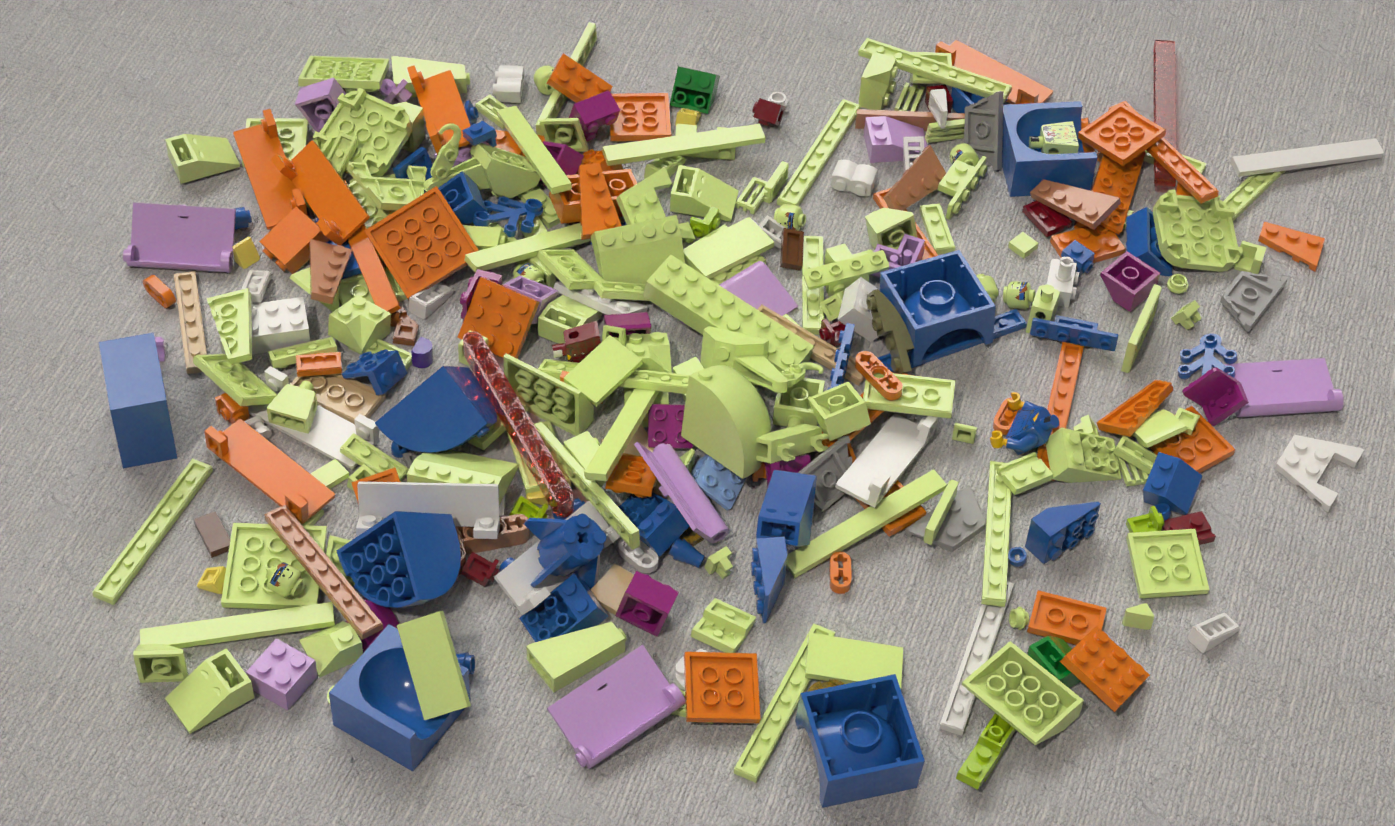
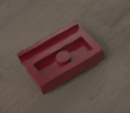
M1037 200L1023 206L1022 212L1046 238L1063 231L1065 227H1071L1072 221L1066 215Z
M1202 511L1167 519L1164 521V526L1161 531L1195 529L1199 545L1214 542L1216 538Z

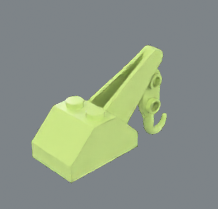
M449 123L440 129L439 134H443L448 129L453 130L454 134L451 140L440 149L430 171L432 178L426 180L423 184L424 190L428 192L436 186L439 188L463 171L477 184L479 190L490 188L492 190L491 193L496 197L505 196L513 198L537 186L540 176L525 156L484 143L472 146L470 150L472 158L453 167L459 153L461 129L458 125Z
M712 326L706 327L703 331L700 363L704 369L718 365L730 366L744 375L753 385H761L778 393L787 392V388H791L793 384L801 381L805 377L806 370L819 371V374L824 372L822 366L804 362L799 365L791 364L789 368L780 373L767 359L769 340Z

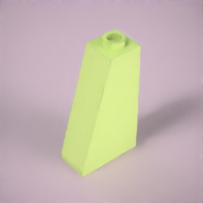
M391 56L393 82L397 87L405 79L408 82L405 88L413 94L411 97H417L407 67L415 65L417 72H422L424 79L451 70L459 94L467 93V85H470V75L465 73V65Z
M612 622L531 643L526 646L527 661L554 693L624 653L626 635L621 628L617 629Z

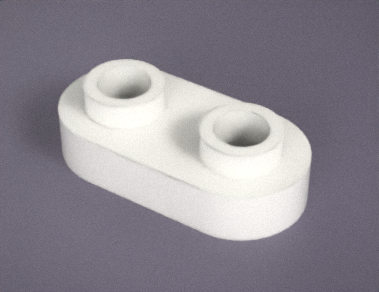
M623 539L619 541V555L638 571L652 573L658 568L657 553L641 540L640 547L634 550Z

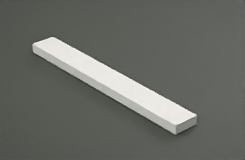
M1377 138L1234 156L1230 162L1237 176L1240 177L1382 158L1384 151Z
M1007 581L1005 607L981 605L939 729L963 736L976 696L962 686V682L989 659L1014 583Z

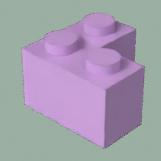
M904 234L898 250L877 244L874 252L884 251L889 263L888 270L921 261L924 254L925 240ZM880 272L870 274L880 278Z

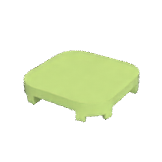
M357 88V91H351L345 95L342 93L337 98L339 101L337 107L319 133L315 131L313 140L327 158L340 131L358 138L360 142L350 162L367 163L371 176L381 177L390 168L412 132V122L402 106L398 105L396 107L366 93L365 89Z
M1168 190L1167 193L1160 196L1153 207V218L1161 255L1167 262L1180 268L1217 272L1232 269L1243 254V247H1238L1232 220L1235 214L1233 206L1229 208L1225 202L1219 199L1220 195L1201 204L1193 196L1176 195V190Z

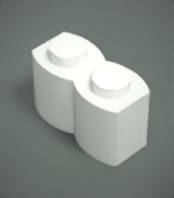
M500 65L499 71H495V83L497 84H493V96H496L498 101L521 103L524 86V66Z
M838 160L831 176V187L838 191H851L858 196H870L877 181L878 169L866 164L858 165L849 160Z

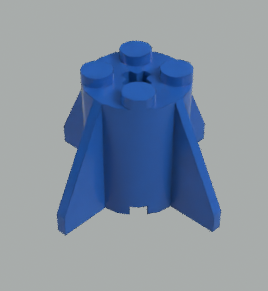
M582 513L572 516L568 520L529 518L523 523L540 540L537 546L540 555L538 560L544 569L530 584L533 588L549 574L565 577L572 573L582 579L590 589L594 587L598 579L601 551L606 541V534L594 520Z

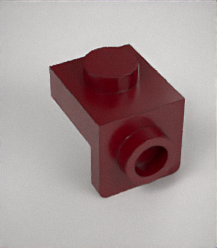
M826 319L821 320V329H819L820 338L834 347L841 345L838 343L841 330H845L846 325L840 321L829 324Z
M472 552L460 574L485 587L488 580L493 582L494 577L498 574L500 569L496 568L499 560L495 558L492 563Z

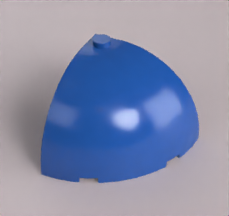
M442 366L378 419L375 424L390 440L404 448L418 452H440L460 446L476 436L478 438L483 437L490 431L489 427L497 422V414L488 394L469 367Z
M395 511L336 550L346 576H351L355 583V589L369 601L384 607H410L438 598L453 586L457 579L461 562L460 544L452 514Z

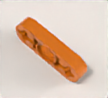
M869 351L859 352L855 359V368L885 399L892 401L899 399L902 395L903 387L901 381L873 353ZM881 373L884 375V377L876 378L873 376V374Z

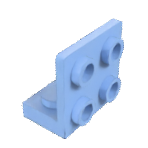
M708 454L697 461L691 473L702 491L727 511L732 508L746 478L742 479Z

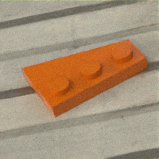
M1264 222L1258 241L1279 253L1285 252L1293 256L1292 260L1298 263L1300 261L1309 265V269L1315 272L1325 238Z

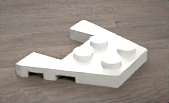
M1294 434L1276 463L1275 469L1292 484L1302 487L1310 499H1316L1322 504L1321 508L1329 512L1338 493L1318 484L1320 478L1333 458L1355 468L1363 455L1364 449Z

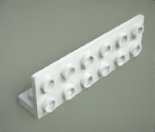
M271 366L265 371L266 385L278 395L283 387L289 384L288 375ZM269 404L248 406L249 414L253 417L261 416L266 424L333 460L336 459L340 464L350 469H354L357 463L340 453V447L353 433L373 446L380 441L379 428L375 422L361 414L354 419V425L317 405L311 429L307 434L269 423L267 414Z
M894 414L837 481L835 488L875 508L932 438L939 417L928 416L926 419L922 418L919 424H916L898 414Z
M358 482L359 519L356 526V536H359L393 512L402 511L452 514L455 526L474 527V539H497L500 527L498 484Z
M590 501L586 502L565 519L568 520L572 516L583 513L594 520L606 534L603 549L620 537L612 526L606 523ZM540 540L494 577L522 615L535 608L550 595L551 591L572 575L564 577L549 574L534 588L530 585L544 569L538 560L540 555L537 546Z

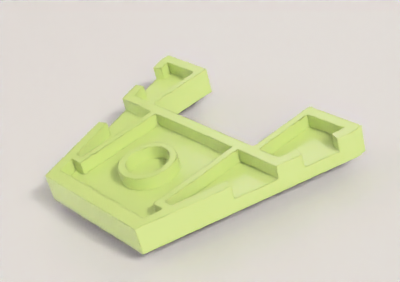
M348 162V172L379 209L388 211L398 210L424 194L423 184L426 179V167L408 166L407 175L409 179L372 177L367 163Z
M666 168L658 170L616 198L627 225L666 217L655 190L669 188L672 184ZM689 222L680 223L682 240L688 243L693 242L695 236Z

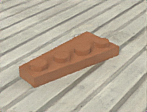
M931 145L923 149L922 154L913 161L912 166L903 173L902 178L883 197L889 209L903 211L938 188L946 172Z
M1044 179L1030 192L1031 198L1092 229H1095L1121 204L1119 197Z
M310 239L311 299L332 304L350 260L352 249Z

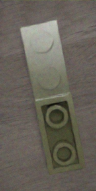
M878 289L873 290L867 295L866 299L867 307L871 310L873 317L872 327L877 332L878 337L886 335L885 344L886 348L890 350L892 370L895 373L908 374L912 370L907 353L914 349L908 329L900 314L887 297Z

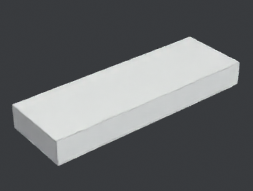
M250 270L241 290L249 289L251 292V302L261 303L271 279V271Z

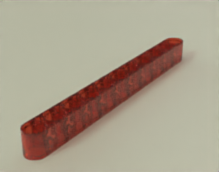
M1155 39L1153 52L1154 123L1166 130L1164 138L1177 150L1175 41ZM1154 158V186L1175 188L1176 179Z
M473 331L466 333L463 336L465 359L553 512L559 517L570 516L574 511V494L482 335Z

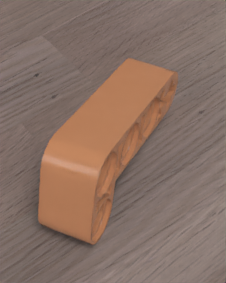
M522 514L500 517L497 539H474V527L455 526L461 552L458 575H461L460 573L466 564V555L472 552L479 553L526 543L530 538V530L523 523L528 517Z

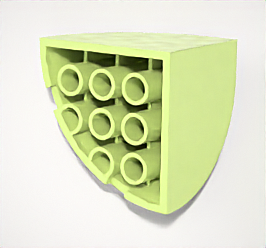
M712 366L690 374L681 436L740 478L744 479L760 468L762 461L756 460L759 454L756 438L771 432L769 413L761 395L744 375L730 366Z

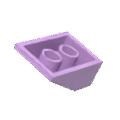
M887 116L865 118L864 139L870 163L903 161V137L924 136V148L927 147L923 128ZM919 142L908 143V147L919 146ZM909 151V154H919V151Z

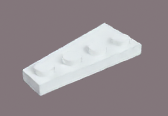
M561 281L555 282L554 289L558 290V293L606 315L647 312L648 306L630 300L600 298L595 289L569 290Z

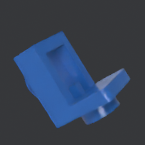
M484 121L462 130L463 137L473 146L484 141L492 147L497 146V133L494 127L489 126Z
M1074 240L1062 250L1061 257H1070L1073 259V263H1077L1076 272H1079V277L1084 273L1090 272L1094 266L1093 259L1095 253L1078 241Z

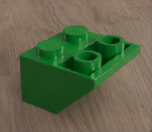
M678 66L670 106L709 114L717 93L720 76Z
M1046 636L1029 646L1027 655L1068 688L1081 682L1060 662L1072 650L1064 639Z

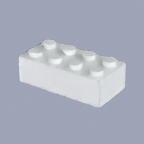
M303 297L251 304L252 355L310 342ZM220 337L222 354H226Z

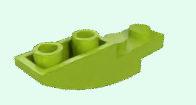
M995 713L979 736L976 746L959 769L956 779L978 790L992 773L1016 729Z

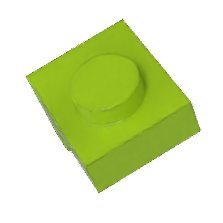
M711 207L703 220L691 217L689 225L695 236L703 238L719 228L721 222L719 209Z
M520 496L508 516L522 514L528 517V519H546L548 515L545 512L549 505L544 503L539 508L523 496Z
M1151 506L1148 514L1128 518L1126 526L1130 533L1161 531L1162 526H1164V519L1162 514L1158 513L1156 507Z

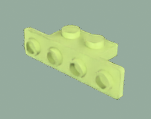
M982 156L975 167L956 160L939 183V191L953 196V199L948 204L946 219L950 220L954 214H958L961 203L967 201L970 190L976 188L980 176L984 177L988 168L986 165L987 157Z
M881 250L802 271L809 290L826 286L828 296H832L845 290L860 277L869 282V274L888 270L889 263L884 251Z

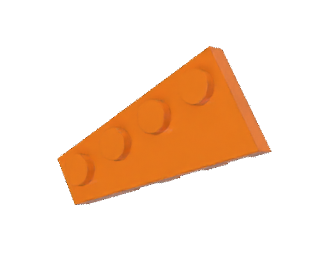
M600 163L580 165L578 180L581 208L580 223L582 226L581 240L591 239L590 236L595 231L620 227L621 223Z
M1154 380L1097 422L1098 429L1112 434L1131 437L1173 391L1172 383Z

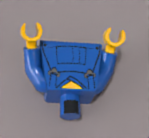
M1012 392L1011 397L1013 400L1007 399L1009 407L1012 410L1022 408V410L1017 412L1006 438L1003 439L1002 432L996 430L992 431L990 442L993 448H1001L1005 445L1006 448L1012 449L1017 455H1020L1045 444L1052 430L1059 426V419L1056 415H1051L1045 407L1028 401L1023 402L1019 393Z

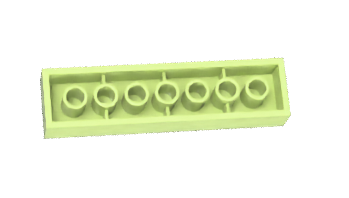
M671 254L646 281L643 297L702 335L706 327L712 326L769 340L767 359L780 373L789 368L791 364L799 365L810 360L814 345Z

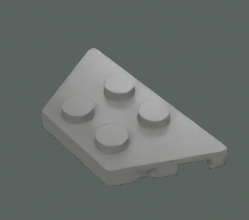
M1004 91L995 92L993 95L965 107L964 143L972 146L979 159L982 156L987 157L986 161L992 165L994 170L1002 169Z
M1241 271L1224 292L1220 302L1242 327L1249 332L1286 285L1288 278L1281 276L1280 280L1270 279L1268 274H1253L1252 272Z
M842 436L798 472L817 476L814 507L817 510L827 509L845 494L843 491L835 488L837 481L852 465V457H848L847 443H850L849 436Z
M968 485L956 494L932 543L933 546L937 545L944 550L953 552L985 529L986 523L971 486ZM934 510L906 528L905 535L912 538V535L924 539L926 526Z

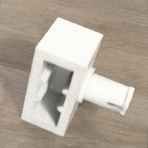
M1062 257L1060 260L1051 259L1047 279L1048 285L1060 291L1058 306L1069 307L1070 299H1075L1077 287H1073V284L1077 285L1079 272H1075L1077 263H1073V259L1070 257Z

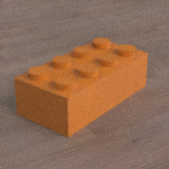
M631 169L604 171L603 175L618 217H623L616 198L638 183ZM578 174L567 175L572 185L571 190L556 194L549 192V197L561 224L580 222L581 208Z

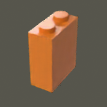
M295 207L259 242L264 247L262 252L270 260L275 258L277 260L275 264L283 272L287 269L291 274H294L309 260L310 239L325 243L329 239L299 208Z

